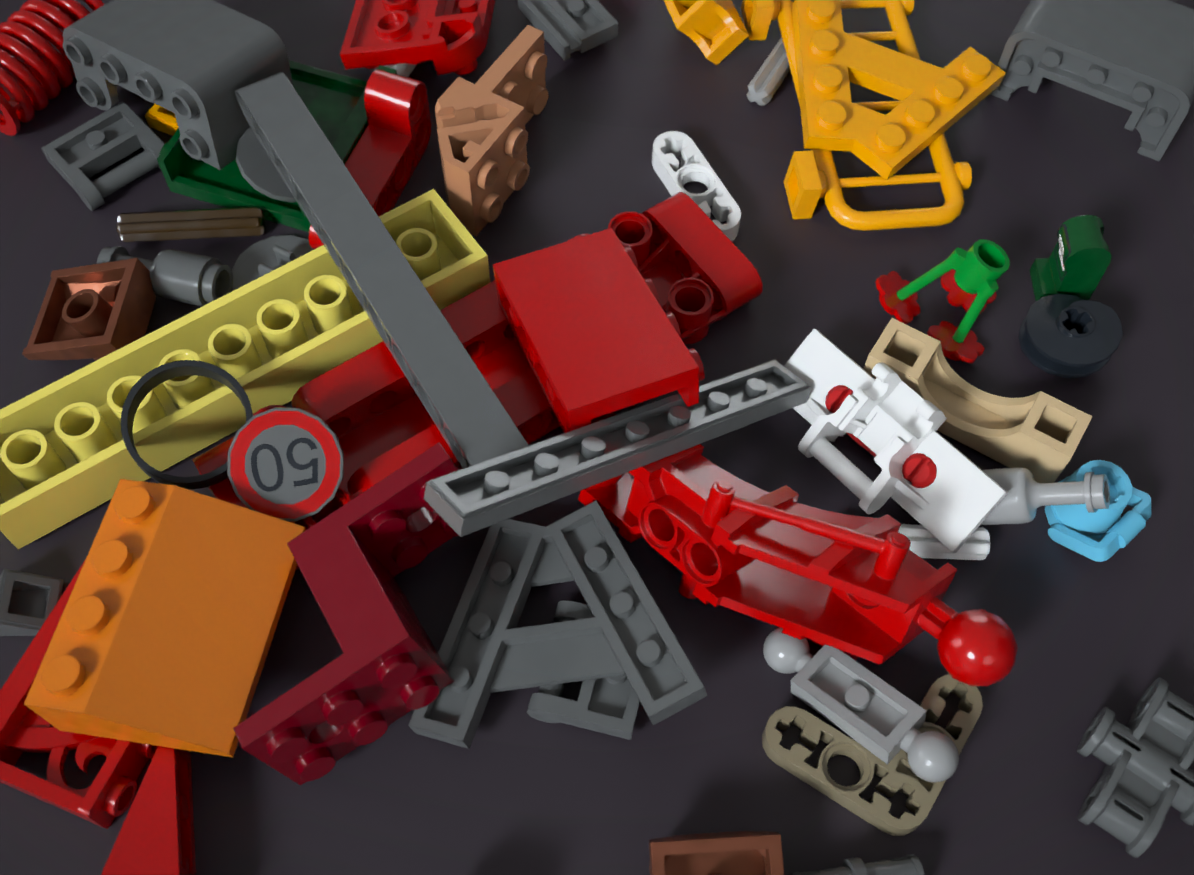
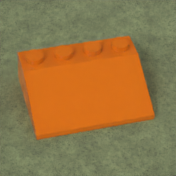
M120 479L24 705L60 731L233 758L239 742L233 728L246 720L297 567V562L287 543L306 531V528L176 485Z

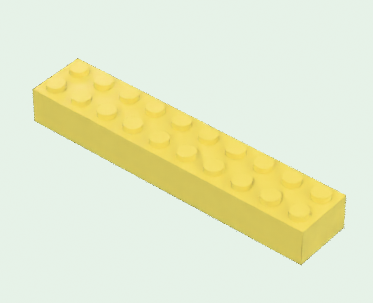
M434 189L379 216L439 310L490 283L488 255ZM322 245L0 409V531L19 550L112 499L120 479L145 481L151 478L134 461L125 446L121 433V413L124 402L133 386L151 370L166 363L181 360H196L213 364L228 372L240 383L249 398L252 412L255 414L261 408L270 405H285L292 401L294 394L307 382L382 342L383 339L325 246ZM197 375L175 377L156 386L140 403L133 421L134 444L139 456L151 467L162 472L239 430L246 423V411L237 395L219 381Z

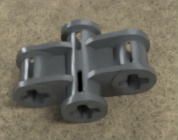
M1160 677L1148 687L1140 698L1127 726L1115 719V712L1106 706L1093 719L1076 749L1084 757L1092 754L1107 764L1085 798L1078 812L1077 820L1085 825L1093 822L1126 844V853L1134 858L1142 855L1156 838L1170 806L1180 812V819L1189 826L1194 825V769L1189 767L1194 760V705L1168 690L1169 683Z

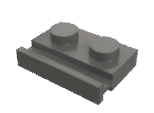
M518 0V9L536 29L544 32L545 40L564 61L570 59V54L577 50L583 53L618 36V22L598 0Z

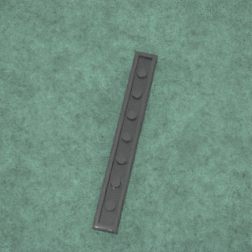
M772 360L699 386V403L687 407L678 393L427 481L424 500L462 537L804 404L808 400L812 387L776 360Z

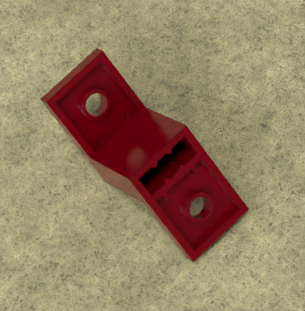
M440 442L287 543L344 654L233 729L243 750L300 786L307 781H313L328 774L334 768L336 761L358 746L367 745L379 739L387 731L389 725L411 710H417L429 705L437 698L440 690L454 682L394 578L405 569L420 564L427 554L451 538L459 536L424 500L427 481L459 471Z

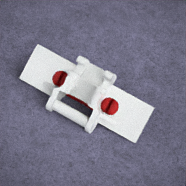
M813 329L785 364V368L812 387L807 402L793 408L812 425L801 439L798 450L807 458L814 456L860 499L859 506L868 515L879 510L891 497L952 553H956L1008 494L1005 489L937 432L938 428L947 419L943 412L910 388L885 363H878L873 367L871 373L876 376V379H874L822 333ZM847 433L854 441L875 457L873 460L881 467V473L873 482L829 441L834 442L838 436L843 437Z

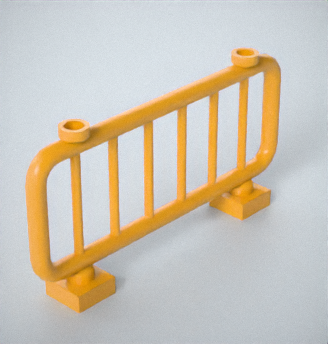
M743 0L741 11L746 30L749 34V41L766 40L771 21L777 19L800 105L792 17L793 2L791 0ZM840 0L841 9L885 7L892 31L849 34L868 41L895 40L898 52L921 60L907 16L911 15L913 11L914 0ZM902 101L857 102L855 104L874 111H886L894 109ZM943 133L928 145L936 173L893 175L888 180L882 176L839 178L832 151L811 149L809 151H794L784 179V186L793 220L811 219L818 200L824 197L830 215L840 225L851 230L869 231L933 227L949 224L961 214L964 207L963 190H968L972 181L971 166L968 162H953L945 134ZM939 182L945 203L942 206L930 208L857 211L847 205L842 188Z

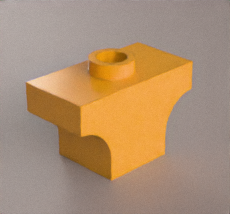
M664 0L676 28L692 39L703 52L705 58L715 65H718L749 36L732 0Z

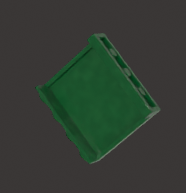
M289 60L294 89L345 165L368 126L364 104L367 82ZM381 65L378 67L379 70L397 74L396 69ZM179 128L170 141L161 148L157 161L171 192L225 208L259 207L263 210L265 220L309 232L311 224L297 202L275 200L256 191L242 177L236 159L221 170L201 160L193 159L181 146Z

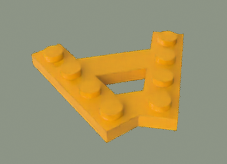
M794 0L792 17L804 149L852 152L886 180L1000 86L1006 72L971 46L947 66L940 68L846 33L843 29L840 0ZM849 82L902 102L886 115L851 101Z

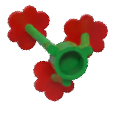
M980 239L968 251L957 247L946 260L912 282L902 280L901 276L895 271L879 276L876 279L879 300L887 313L894 315L898 321L908 324L921 313L920 306L916 302L918 297L917 291L941 277L940 283L942 287L949 292L947 294L949 304L955 307L962 306L967 313L959 326L955 327L950 322L941 321L938 326H930L927 335L941 341L945 357L955 361L973 363L978 356L983 354L985 348L977 342L976 334L970 329L979 314L986 309L987 304L992 303L996 299V291L999 288L996 281L1008 270L1010 261L1006 252L995 242Z

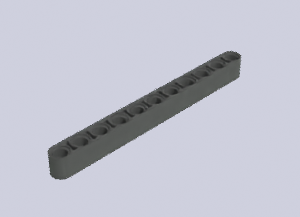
M280 72L237 89L235 91L236 97L248 124L462 468L464 469L529 446L286 75Z

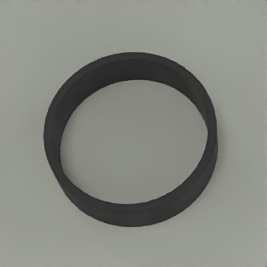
M174 361L151 370L139 379L130 390L122 408L121 433L128 452L149 477L161 484L176 485L185 489H201L215 485L228 478V461L209 473L192 477L165 474L147 464L139 456L133 440L134 417L144 397L156 386L169 379L197 375L212 378L231 389L244 406L246 422L253 417V412L243 387L225 370L203 361Z

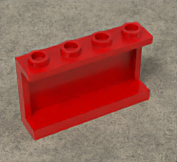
M612 228L492 264L499 305L564 433L592 424V419L676 390L687 407L699 403V381L704 380L705 377L701 358L694 348L687 349L681 339L680 328L672 312L665 313L659 304L658 293L653 281L650 278L643 279L638 271L637 260L632 248L629 245L623 247Z

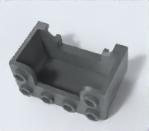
M111 0L66 27L63 31V49L71 61L77 79V91L89 106L97 107L104 111L111 109L118 104L119 98L116 87L121 86L141 96L146 101L153 102L175 113L180 132V143L185 152L193 159L201 160L219 170L236 159L238 141L245 130L250 127L241 110L235 91L280 72L286 75L293 86L288 54L280 36L266 24L213 0Z
M1031 0L1006 42L999 60L998 67L1006 72L1000 86L992 91L990 95L1008 101L1013 92L1020 87L1029 86L1028 91L1037 93L1044 77L1132 111L1124 129L1133 132L1134 128H1136L1140 133L1142 141L1137 153L1160 161L1194 101V9L1169 0Z

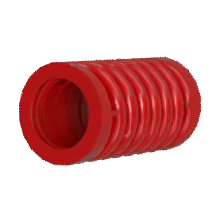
M27 0L20 7L19 11H14L7 18L6 22L0 23V110L3 115L0 113V132L14 136L20 131V121L24 123L30 122L35 117V110H43L49 104V99H55L61 94V88H67L73 83V77L76 78L71 61L63 49L64 38L62 31L90 13L77 0ZM82 0L93 11L104 5L101 0Z

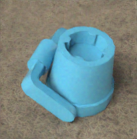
M1094 460L1082 465L1073 474L1059 482L1084 481L1086 472H1094L1095 475L1106 474L1110 489L1109 508L1097 509V512L1089 513L1086 504L1045 506V514L1051 526L1048 529V535L1053 541L1093 561L1103 562L1110 559L1120 548L1126 547L1146 526V521L1152 515L1150 495L1133 488L1129 476L1122 468L1112 462ZM1126 505H1128V506H1130V507L1133 508L1132 510L1127 511V512L1121 517V514H1122L1123 510L1125 509Z

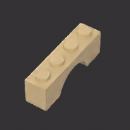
M891 318L872 348L863 368L876 379V376L871 373L873 367L878 363H885L910 388L943 412L947 419L937 431L1009 468L1022 467L1029 469L1038 483H1054L1072 458L1093 417L1042 391L1021 398L1001 397L982 391L966 382L950 367L944 357L941 341L894 318Z

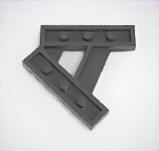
M595 500L547 527L513 519H506L490 526L438 652L454 682L440 690L437 698L429 705L415 710L408 726L416 734L470 749L489 697L494 692L626 675L653 726L707 696V693L613 528ZM575 581L594 616L593 618L516 628L531 588L535 586Z

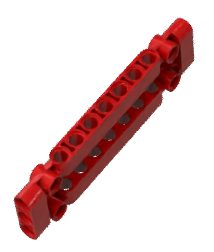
M678 192L642 213L634 211L619 213L611 219L608 225V229H613L623 247L629 245L632 248L637 260L638 271L643 279L650 278L653 281L658 293L659 304L665 313L672 312L675 316L684 344H694L701 341L707 335L711 324L757 298L763 292L760 275L753 264L686 193ZM587 233V234H580V235H577V236H575V237L569 239L568 241L573 240V239H576V238H580V237H583V236H586V235H589V234H588V233ZM495 280L440 310L528 445L561 426L499 305ZM384 341L307 382L299 388L292 398L293 408H301L321 417L336 433L344 453V477L335 497L317 514L298 521H288L304 526L306 530L439 442L459 470L463 469ZM270 405L261 408L259 411L253 414V416L265 412L267 410L273 409L275 407H286L281 405ZM234 437L192 459L201 475L219 468L228 461V450ZM229 477L208 487L214 498L249 509L235 495Z

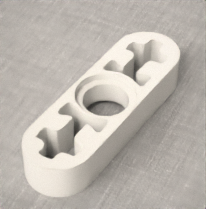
M668 131L657 136L653 143L652 166L671 196L678 192L686 193L709 218L711 213L716 220L712 221L732 242L738 235L741 210L694 141L688 135L679 131ZM678 156H681V163H680L681 168H680V169H679V161H678L677 158H676V157H678ZM698 181L706 185L708 190L700 194H694L686 191L683 185L687 182Z

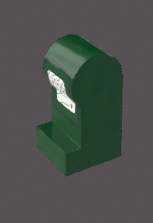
M1080 215L1070 218L1061 224L1057 231L1058 242L1050 257L1035 258L1029 270L1036 301L1044 296L1053 294L1075 295L1084 300H1090L1112 258L1108 244L1103 239L1105 227L1101 218L1094 215Z

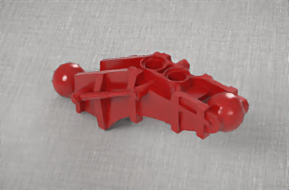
M611 412L592 419V424L617 414ZM701 444L580 490L578 500L585 506L596 500L606 518L620 529L619 534L631 543L643 537L653 549L683 572L678 590L685 598H698L704 604L711 603L715 607L721 605L783 628L781 633L799 640L806 638L822 646L826 644L837 648L856 662L858 657L881 665L922 632L927 631L938 640L937 651L939 658L950 676L971 687L990 686L1000 682L1011 672L1015 665L1018 646L1013 632L1001 617L984 609L966 610L958 613L945 604L942 599L958 569L946 563L937 570L909 550L911 546L909 538L902 533H898L901 523L888 514L880 518H871L822 510L797 503L799 494L787 485L775 491L767 492L741 480L702 456L704 447Z

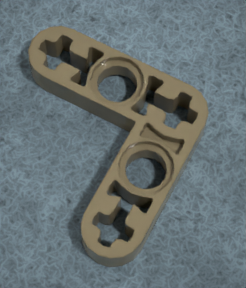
M950 674L938 678L925 693L919 704L920 707L926 710L925 720L927 722L918 731L921 733L937 731L945 734L954 742L960 755L982 711V695L978 688L953 679ZM950 693H953L960 698L958 707L961 710L950 719L945 729L934 723L945 708L946 702L944 699ZM783 707L776 710L769 717L762 734L764 751L775 764L882 832L892 836L907 835L913 832L926 819L946 781L928 782L919 778L910 768L907 753L902 749L887 765L858 742L798 707ZM791 725L797 726L801 730L799 735L800 742L812 750L816 748L819 740L828 744L818 757L815 768L806 763L813 752L797 743L790 750L783 748L780 745L782 734L776 728L786 731ZM836 755H845L853 759L860 769L859 782L852 786L837 784L828 773V760ZM873 774L882 778L875 789L888 797H893L898 791L904 793L908 797L905 806L913 812V815L905 812L899 818L893 817L889 813L891 802L876 791L871 795L868 802L860 797L871 783Z

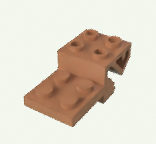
M530 25L524 28L475 84L458 77L440 96L435 106L447 205L468 232L474 236H477L488 222L491 223L497 219L504 202L514 190L518 191L524 186L529 176L530 166L527 164L526 148L528 132L525 129V125L534 115H539L543 111L548 100V90L546 89L545 82L547 56L544 51V32Z

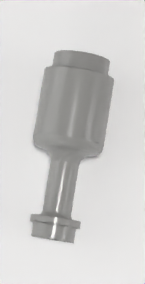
M1022 467L982 470L1005 489L1008 494L981 525L1030 523L1034 520L1037 508L1040 506L1086 504L1087 511L1091 513L1097 512V509H1108L1110 505V489L1106 474L1095 475L1094 472H1086L1084 481L1037 483L1032 472Z

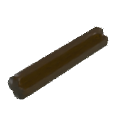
M240 207L121 213L118 215L116 227L121 241L144 242L261 236L265 233L266 223L261 208Z

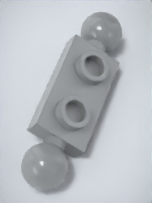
M777 628L767 636L763 645V654L767 664L779 673L791 674L797 672L791 679V693L887 765L902 749L907 753L908 763L912 771L925 781L941 782L954 774L959 763V753L954 742L941 732L926 731L921 733L918 731L925 723V709L837 648L825 644L814 656L810 653L809 643L806 638L799 640L781 633L783 628Z

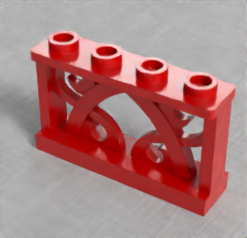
M84 561L0 690V783H4L108 829L115 817L122 815L132 803L137 790L136 780L148 759L153 758L158 746L60 731L24 705L85 563ZM77 749L75 754L76 763L86 774H88L89 761L93 757L98 755L106 756V761L90 787L74 789L70 788L66 782L64 765L69 750ZM22 752H51L47 764V781L14 767Z

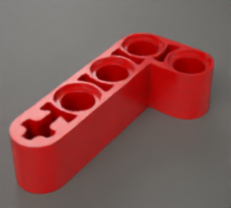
M377 69L370 75L365 89L364 104L368 126L346 161L345 166L379 217L393 210L427 149L431 137L432 124L425 83ZM310 225L309 245L312 249H316L322 246L323 243L312 225Z

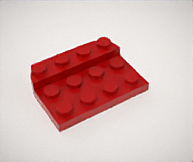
M356 0L340 51L345 69H374L379 67V65L419 64L424 61L433 60L437 75L451 72L458 75L471 73L477 68V58L482 54L487 45L496 0Z

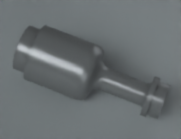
M121 246L104 247L99 253L97 264L138 257L129 256L126 248ZM174 249L161 251L154 261L138 258L149 269L152 289L161 298L204 306L230 293L232 290V271L229 266L222 264L218 258Z

